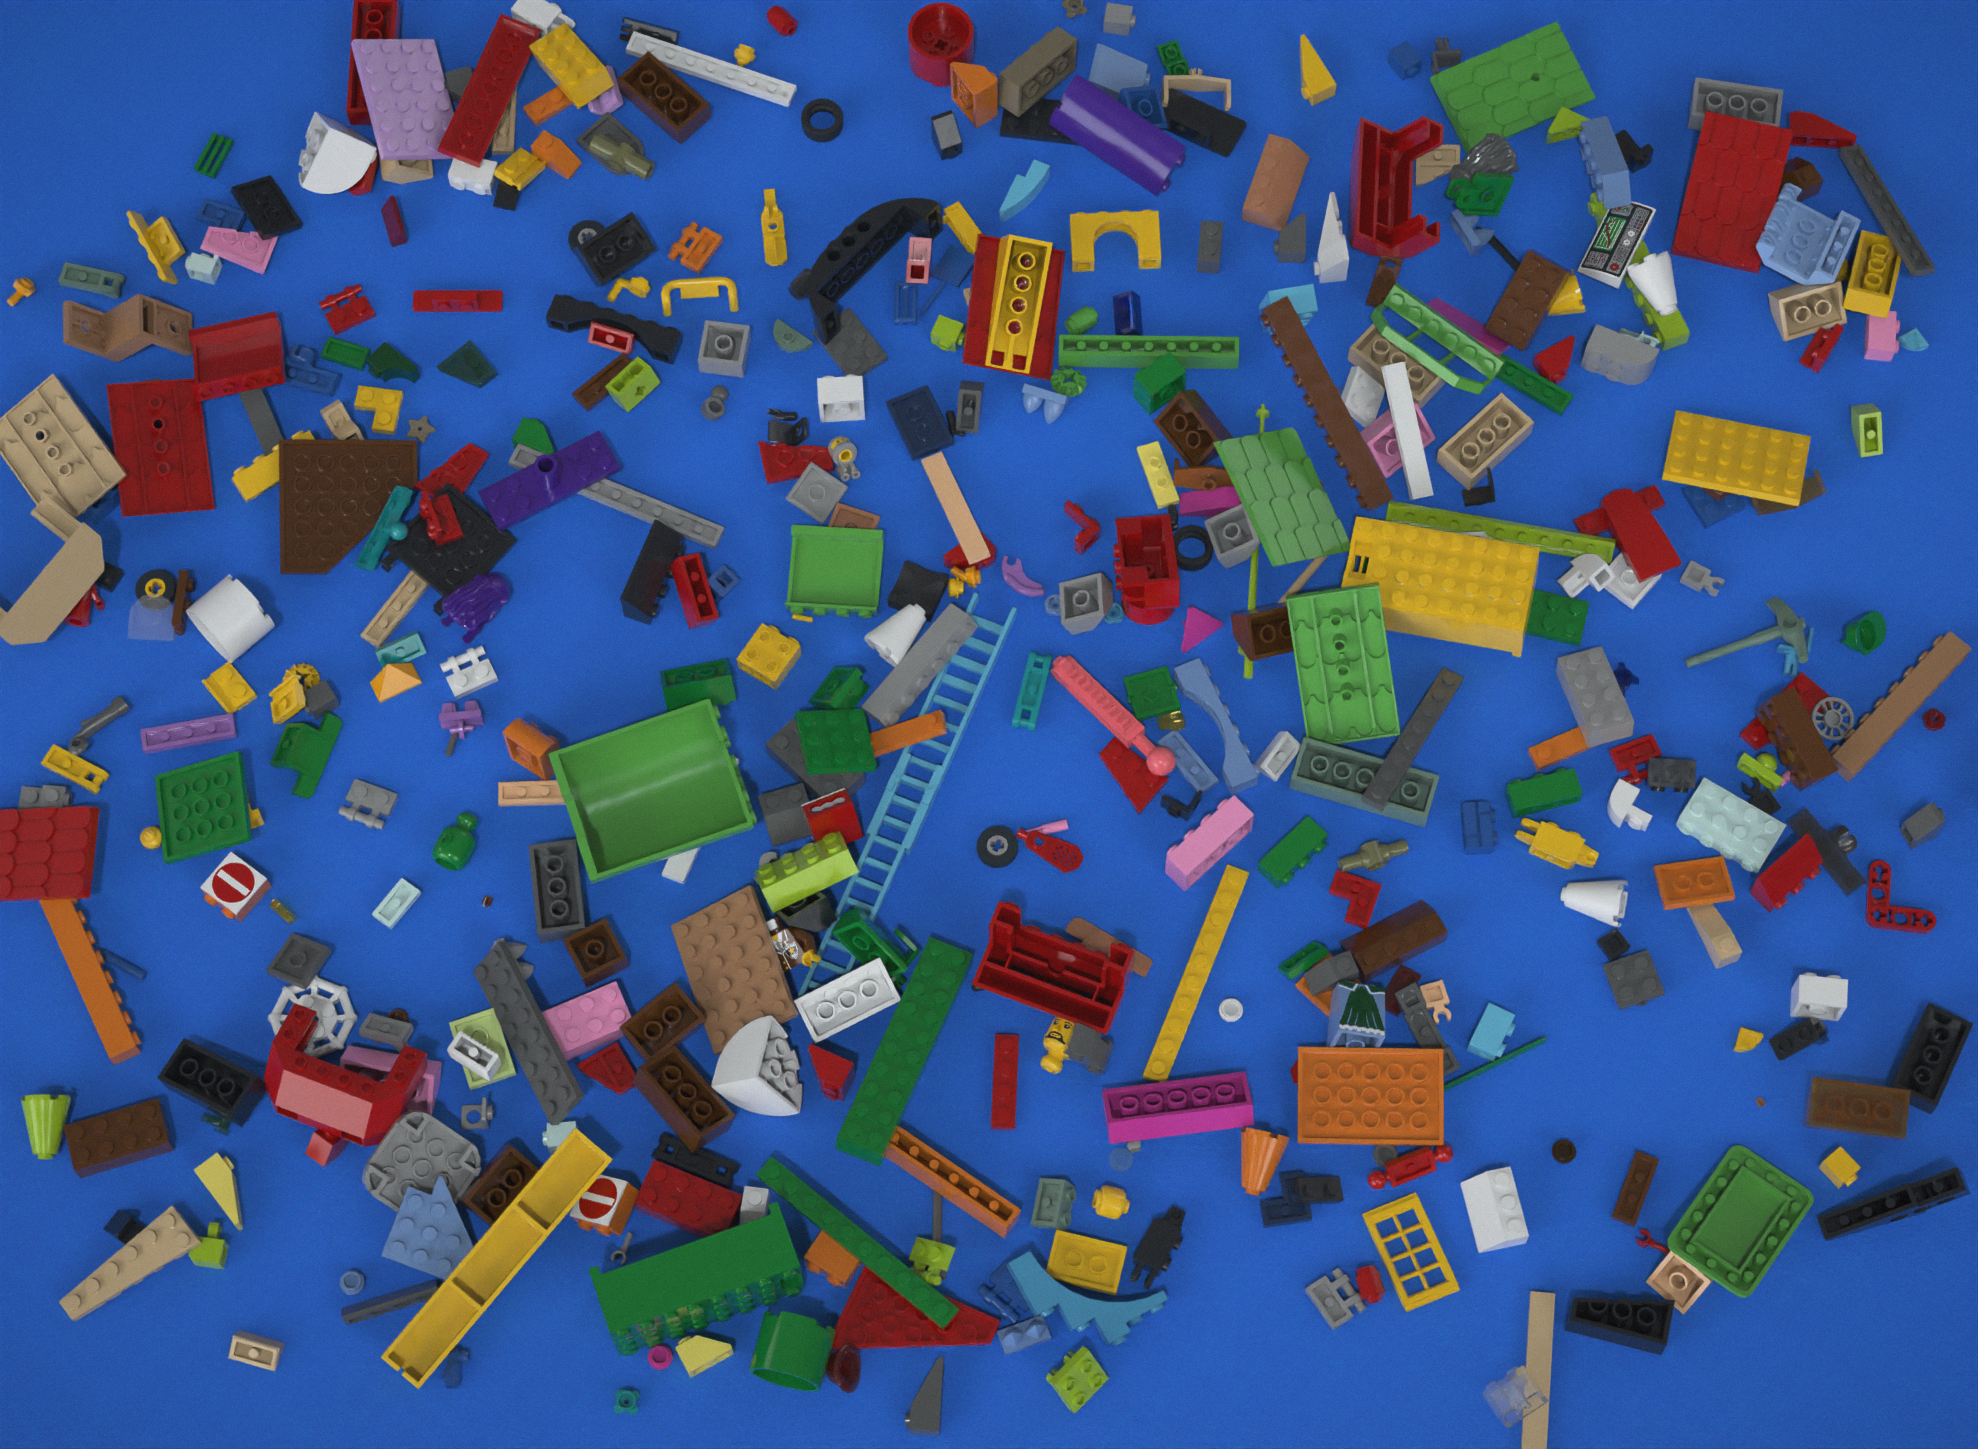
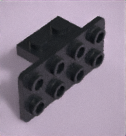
M1172 88L1169 89L1167 107H1163L1168 128L1164 130L1223 157H1229L1246 129V122Z

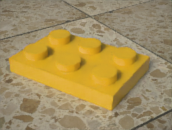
M1056 1230L1046 1272L1057 1282L1116 1296L1127 1246Z

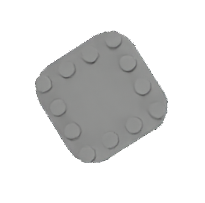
M408 1110L393 1123L367 1161L363 1170L362 1182L372 1196L398 1212L408 1186L431 1195L439 1175L443 1177L456 1205L458 1199L466 1191L474 1177L479 1175L481 1170L480 1155L478 1149L471 1142L431 1115L422 1111Z

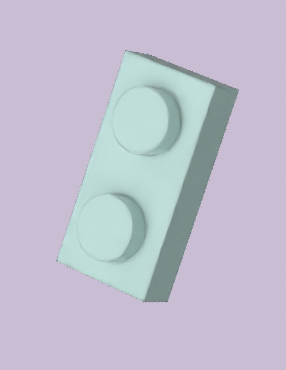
M401 878L374 910L372 916L392 930L421 895V892Z

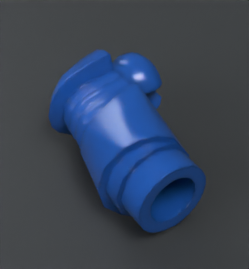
M461 1348L451 1350L446 1356L448 1360L443 1379L447 1389H457L460 1387L461 1363L466 1364L470 1360L469 1351H461Z

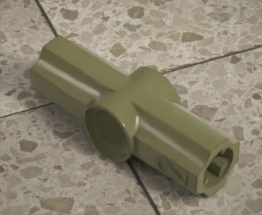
M601 134L595 135L591 140L589 151L607 160L614 169L620 172L626 170L643 180L649 179L653 174L655 163L637 154L627 143L620 142L618 144Z

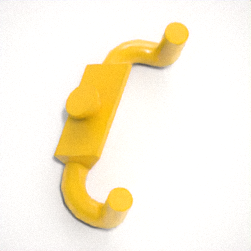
M718 276L669 281L663 286L661 291L663 314L666 317L672 315L671 290L680 288L681 299L719 296L718 286L720 285L728 288L730 311L737 312L739 306L736 284L730 278Z

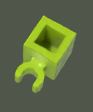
M210 1222L207 1237L198 1236L202 1244L189 1252V1257H191V1261L195 1266L224 1270L229 1245L225 1240L219 1239L222 1232L220 1223Z

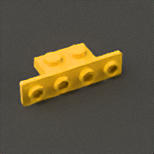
M129 210L126 212L130 219L129 224L137 232L140 244L147 250L148 259L157 268L158 277L163 282L176 285L179 281L170 265L181 257L185 250L168 219L161 216L148 227L141 214Z

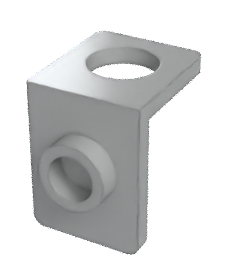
M482 1097V1105L462 1106L461 1127L463 1130L489 1129L490 1120H493V1106L489 1105L486 1097ZM471 1111H478L481 1114L479 1122L472 1124L467 1121V1115Z

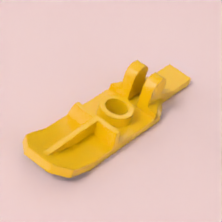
M764 189L765 205L761 214L765 262L770 266L783 265L788 261L783 213L777 207L775 189ZM775 225L777 228L770 229L769 227Z

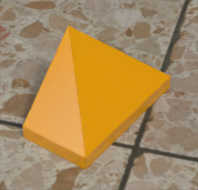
M412 663L387 664L370 684L379 702L382 703L422 684Z

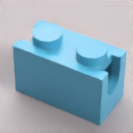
M1489 1003L1473 1034L1467 1051L1490 1062H1494L1496 1056L1501 1058L1506 1048V1044L1503 1041L1506 1036L1511 1037L1516 1027V1024L1513 1023L1515 1015Z

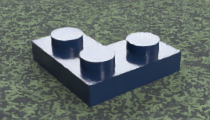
M1304 1172L1280 1175L1279 1180L1283 1199L1260 1202L1264 1228L1312 1221L1310 1204L1297 1205L1293 1184L1295 1179L1305 1178Z

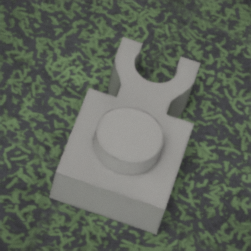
M1691 560L1680 579V583L1698 592H1701L1702 588H1704L1711 596L1716 598L1719 590L1713 588L1712 585L1716 584L1722 587L1725 580L1720 577H1711V570Z

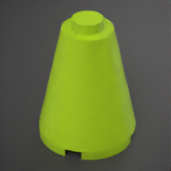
M50 1094L21 1096L33 1155H38V1160H51L53 1155L58 1154L71 1102V1096L58 1095L57 1098L56 1096H50Z

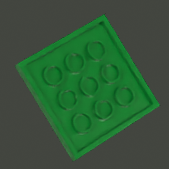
M232 752L154 775L164 863L169 865L252 841L243 754L241 752Z

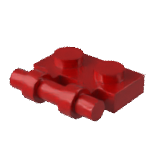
M359 283L352 287L349 285L335 295L325 296L326 299L318 302L322 310L328 307L331 308L332 311L326 313L325 317L335 336L376 317L365 295L358 299L355 295L362 292ZM347 298L349 299V303L338 307L337 303Z
M1653 734L1609 750V755L1617 772L1620 773L1627 770L1629 776L1623 777L1621 780L1633 784V786L1641 784L1642 780L1647 779V769L1638 772L1636 766L1644 763L1648 766V758H1660L1662 755Z

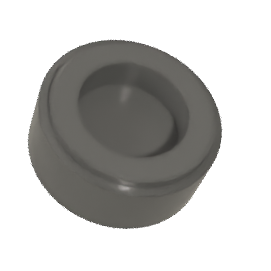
M1377 1145L1373 1152V1160L1381 1168H1385L1384 1163L1398 1157L1397 1149L1393 1145Z

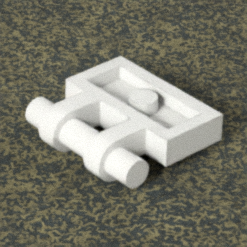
M482 646L475 649L473 647L466 650V653L455 658L451 656L447 658L448 661L440 664L443 673L451 669L454 673L447 676L446 680L456 700L498 681L489 659L479 662L477 658L486 654ZM469 661L472 662V666L460 671V665Z

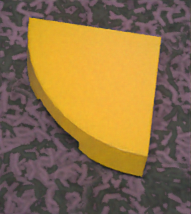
M1740 1027L1733 1051L1747 1052L1754 1049L1760 1043L1764 1034Z

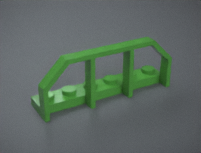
M1398 283L1393 286L1384 302L1377 306L1370 316L1380 335L1455 388L1480 395L1489 388L1506 362L1505 359ZM1389 307L1419 329L1408 337H1404L1389 326L1382 313ZM1423 333H1426L1450 350L1451 353L1438 361L1415 345L1414 342ZM1457 355L1488 377V379L1482 383L1457 375L1446 366Z

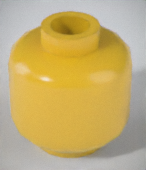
M1108 1185L1102 1186L1100 1190L1096 1189L1092 1200V1208H1095L1098 1216L1113 1220L1119 1219L1122 1213L1126 1214L1130 1204V1200L1126 1199V1193L1123 1189Z

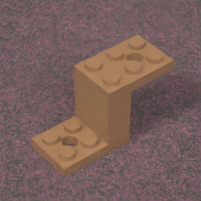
M142 294L135 295L106 313L70 300L63 303L64 344L117 363L150 344L158 345L185 356L193 354V346L188 336V330L193 329L192 313Z

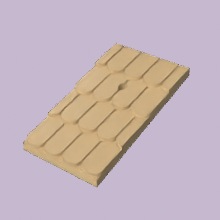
M55 374L50 375L0 418V454L36 505L46 495L76 519L127 476L123 467Z

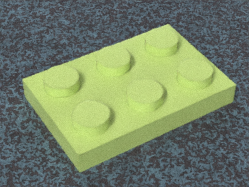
M494 1008L449 1022L454 1038L458 1032L463 1031L467 1036H471V1039L479 1041V1044L482 1043L483 1046H486L487 1049L490 1048L495 1054L498 1053L502 1061V1066L490 1082L462 1065L470 1090L517 1075Z

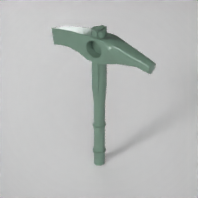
M1774 597L1764 603L1776 616L1778 626L1684 659L1686 667L1701 665V663L1780 637L1794 648L1798 654L1799 662L1806 663L1808 661V651L1803 629L1806 628L1805 620L1803 617L1798 619L1797 615L1783 600Z

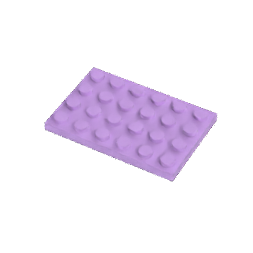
M354 39L351 42L381 160L453 159L438 152V147L454 112L448 90L444 88L445 78L434 39Z

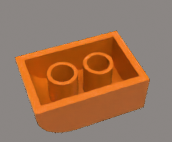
M522 718L512 721L502 732L510 758L542 780H550L555 773L548 753L560 750V742L555 737L542 733L541 729L532 722L528 723Z

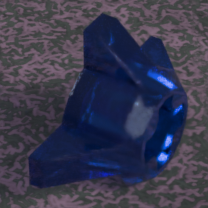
M1618 662V669L1614 671V676L1625 698L1626 690L1630 688L1631 684L1639 685V678L1634 676L1629 669L1625 668L1624 662Z

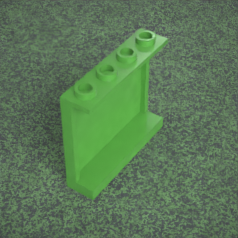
M792 525V548L787 602H785L786 609L790 610V613L804 614V611H810L814 615L825 616L827 613H836V616L849 617L850 614H859L860 618H872V615L878 616L885 540L883 530Z

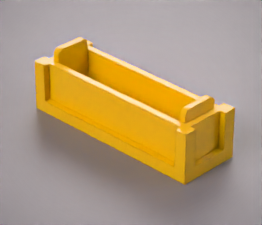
M958 201L944 209L945 216L942 217V223L948 224L967 252L975 254L977 234L982 233Z

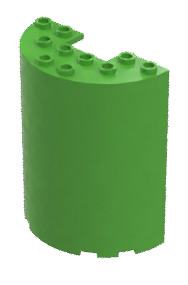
M710 698L548 753L591 884L754 829L753 824L758 823L735 756L728 753L727 748L731 747L725 727L724 725L719 727L717 719L721 718L717 704L712 706Z

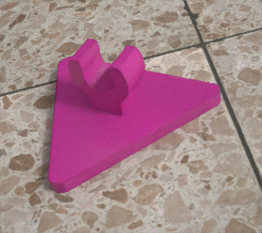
M1190 606L1186 621L1182 622L1185 630L1181 651L1186 653L1221 628L1223 623Z

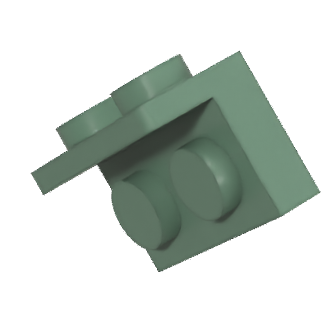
M1040 1178L1030 1225L1035 1228L1057 1229L1067 1232L1068 1226L1071 1223L1072 1205L1076 1199L1075 1186L1067 1180Z

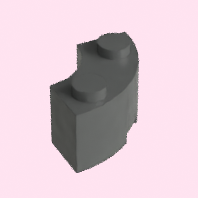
M1076 1023L1072 1027L1063 1053L1069 1055L1068 1058L1087 1067L1088 1072L1100 1075L1106 1071L1114 1044L1111 1040L1101 1038V1033Z

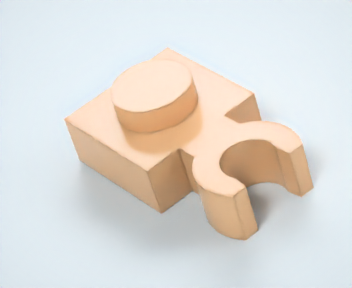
M1443 980L1420 986L1419 990L1427 1003L1425 1004L1427 1010L1433 1009L1434 1011L1432 1019L1435 1025L1439 1024L1438 1015L1440 1014L1445 1015L1447 1022L1451 1020V1012L1444 1006L1449 1005L1450 1000Z

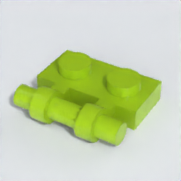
M917 1237L908 1259L914 1262V1265L909 1269L930 1286H938L942 1281L939 1276L940 1270H948L956 1248Z

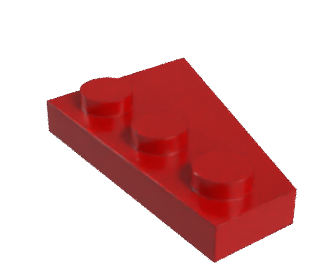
M1113 738L1099 754V758L1112 777L1116 779L1127 799L1135 807L1134 809L1138 815L1143 812L1168 783L1166 776H1157L1151 773L1146 761L1116 738Z

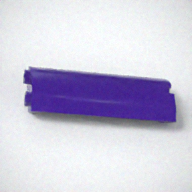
M1076 74L1062 95L1060 104L1056 106L1049 125L1156 197H1158L1161 191L1165 193L1172 183L1170 181L1172 171L1176 166L1180 167L1186 159L1184 155L1186 146Z

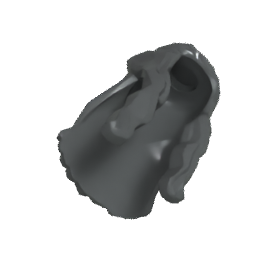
M1487 133L1482 141L1473 146L1462 163L1452 166L1449 184L1454 178H1469L1472 182L1476 172L1501 174L1518 172L1516 152L1513 151L1503 136ZM1459 185L1456 186L1453 191L1457 190L1459 188Z

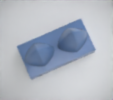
M1457 209L1451 212L1449 223L1470 256L1474 257L1479 254L1480 248L1492 238L1494 230L1485 228L1473 230L1472 228L1478 222L1479 216L1463 215Z
M1025 383L1022 389L1024 393L1023 403L1027 413L1034 412L1041 405L1043 399L1045 400L1044 416L1047 424H1051L1060 416L1064 406L1068 405L1070 399L1065 395Z
M1042 1316L997 1331V1336L1005 1356L1051 1340L1050 1332Z

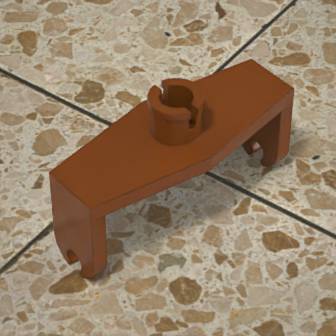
M1175 458L1173 485L1204 491L1209 489V492L1218 487H1234L1225 468L1211 465L1179 468V459Z

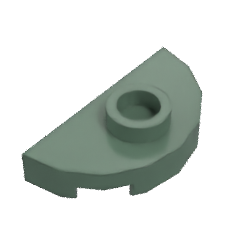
M777 318L773 326V336L776 344L782 350L793 353L807 351L813 346L811 340Z

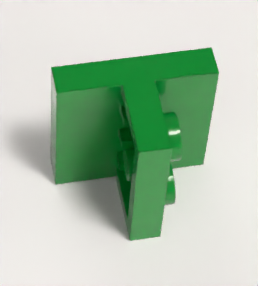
M834 666L808 702L813 707L823 708L824 710L854 709L869 687L860 679L863 673L857 667Z

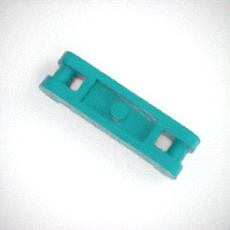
M1030 651L1012 720V727H1026L1028 731L1035 732L1053 655L1046 654V656L1038 655L1035 651ZM1035 663H1036V664L1043 665V667H1042V668H1037V667H1034V665H1035ZM1022 712L1030 713V719L1021 717Z

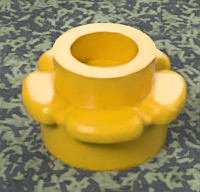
M956 576V578H949L948 596L958 599L959 594L963 595L964 584Z

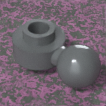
M722 385L713 387L711 397L702 403L701 412L706 419L717 421L724 414L725 407L723 402L727 400L729 395L726 387Z

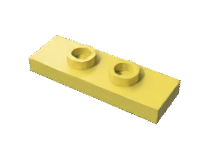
M1156 441L1137 447L1136 451L1157 508L1161 509L1168 507L1170 504H1178L1180 499L1173 485V480L1159 442Z

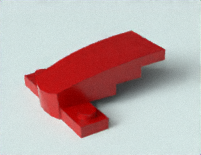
M1656 484L1636 493L1631 489L1615 490L1605 496L1599 509L1575 518L1573 521L1578 533L1597 536L1609 531L1612 539H1616V549H1620L1627 566H1631L1639 583L1679 567L1682 564L1668 537L1651 513L1663 508L1666 504Z

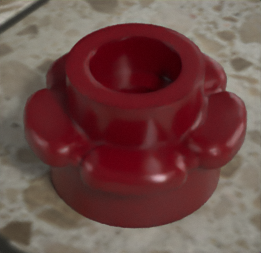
M1930 709L1923 715L1924 726L1930 731L1942 729L1945 726V714L1940 713L1938 709Z

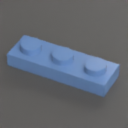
M1176 729L1157 741L1158 747H1166L1173 752L1176 759L1175 768L1197 793L1201 790L1205 794L1219 783L1218 778Z

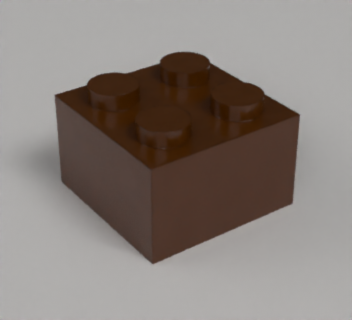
M606 918L563 939L565 948L586 988L629 967L627 958Z

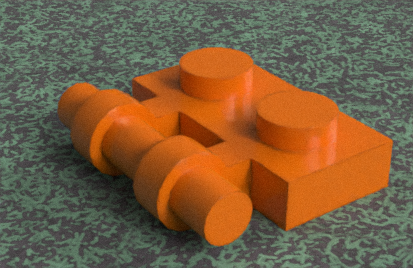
M691 222L681 232L682 236L678 242L673 243L670 248L671 251L667 256L670 260L675 261L678 255H682L680 264L700 274L723 242V237L706 227H703L700 233L696 232L699 228L698 224ZM689 240H693L689 248L685 247Z

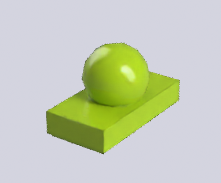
M1744 752L1736 766L1752 779L1755 777L1759 779L1761 785L1773 793H1776L1783 781L1782 777L1774 773L1777 770V760L1769 753L1761 754L1754 759Z

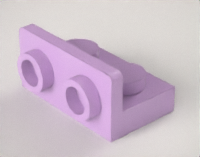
M608 65L605 67L614 86L588 102L590 111L601 116L607 112L612 113L624 104L613 67Z

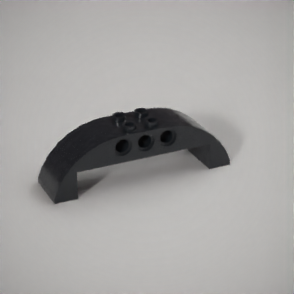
M903 198L882 203L860 215L852 224L846 226L835 240L828 244L827 248L814 263L808 281V296L813 323L817 335L823 344L827 345L841 331L835 303L906 233L910 232L916 237L932 238L933 240L943 231L938 202L923 198Z

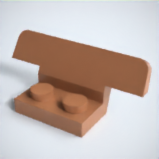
M1079 917L1074 918L1065 929L1066 932L1082 941L1081 944L1085 945L1086 949L1094 952L1095 950L1103 951L1108 954V957H1110V946L1112 943L1117 945L1118 943H1123ZM1132 948L1131 950L1135 951L1132 971L1145 978L1152 966V960Z

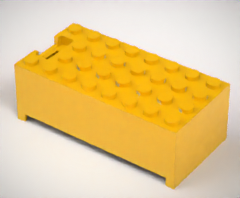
M1356 516L1341 588L1379 582L1385 628L1388 631L1512 652V656L1521 657L1537 579L1540 547ZM1358 556H1360L1361 562L1359 566V571L1355 572ZM1365 557L1369 558L1366 574L1362 573Z

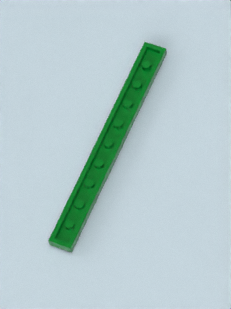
M771 1157L758 1171L756 1177L940 1328L944 1330L959 1312V1308L775 1158Z

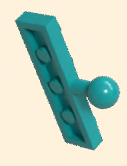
M395 486L354 566L361 570L372 572L379 564V557L384 548L388 546L390 536L395 540H403L407 537L408 528L404 523L400 522V517L404 509L410 504V497L413 494L412 490L407 487Z

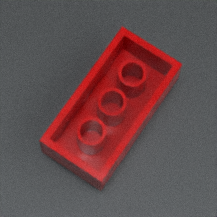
M653 1160L634 1201V1205L638 1212L705 1238L735 1226L740 1215L743 1195Z

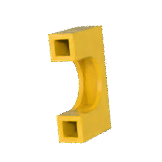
M1146 209L1139 212L1123 210L1114 213L1100 211L1098 213L1086 214L1085 212L1070 214L1072 272L1094 271V244L1101 235L1110 231L1124 232L1133 238L1137 245L1138 269L1161 268L1158 211Z

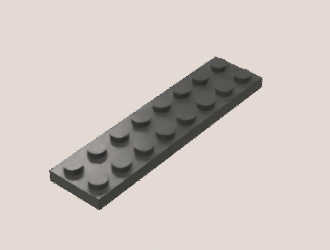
M497 942L473 972L491 1008H494L497 1020L551 1125H559L581 1101L584 1095L506 942Z

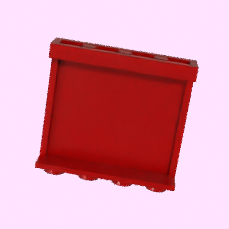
M276 311L188 330V336L193 346L194 383L191 384V387L198 402L286 382L282 326Z

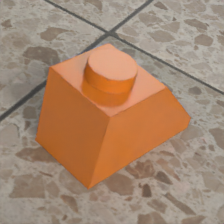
M545 130L541 132L531 145L532 154L538 157L540 162L545 161L546 167L568 180L571 179L582 165L579 158L562 140Z

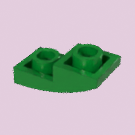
M1178 40L1156 47L1166 75H1189L1190 69L1186 58L1184 59Z

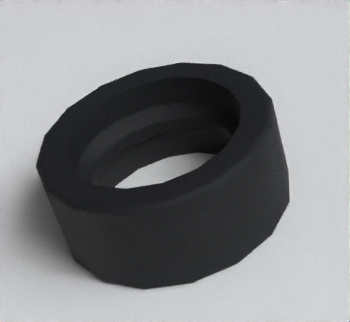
M816 99L809 102L801 114L804 134L816 142L834 140L843 129V115L840 107L829 99ZM828 112L834 116L835 123L830 128L816 129L810 125L809 119L815 113Z
M1191 525L1182 527L1175 532L1173 539L1177 567L1191 572L1202 570L1206 567L1213 555V545L1208 532L1199 526ZM1187 538H1196L1204 543L1205 553L1198 559H1187L1179 553L1178 547L1180 542Z

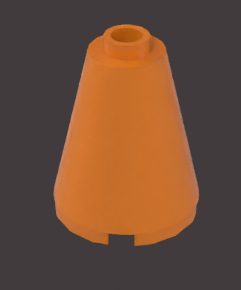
M1242 1127L1241 1187L1246 1188L1245 1193L1259 1196L1260 1192H1266L1289 1143V1137L1279 1134L1275 1136L1271 1132Z

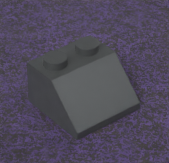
M803 783L758 796L772 847L811 836L801 807L802 804L809 802Z

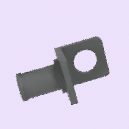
M1441 37L1435 40L1437 51L1432 52L1431 56L1432 76L1439 73V68L1453 67L1461 62V50H1450L1447 37H1443L1444 44Z

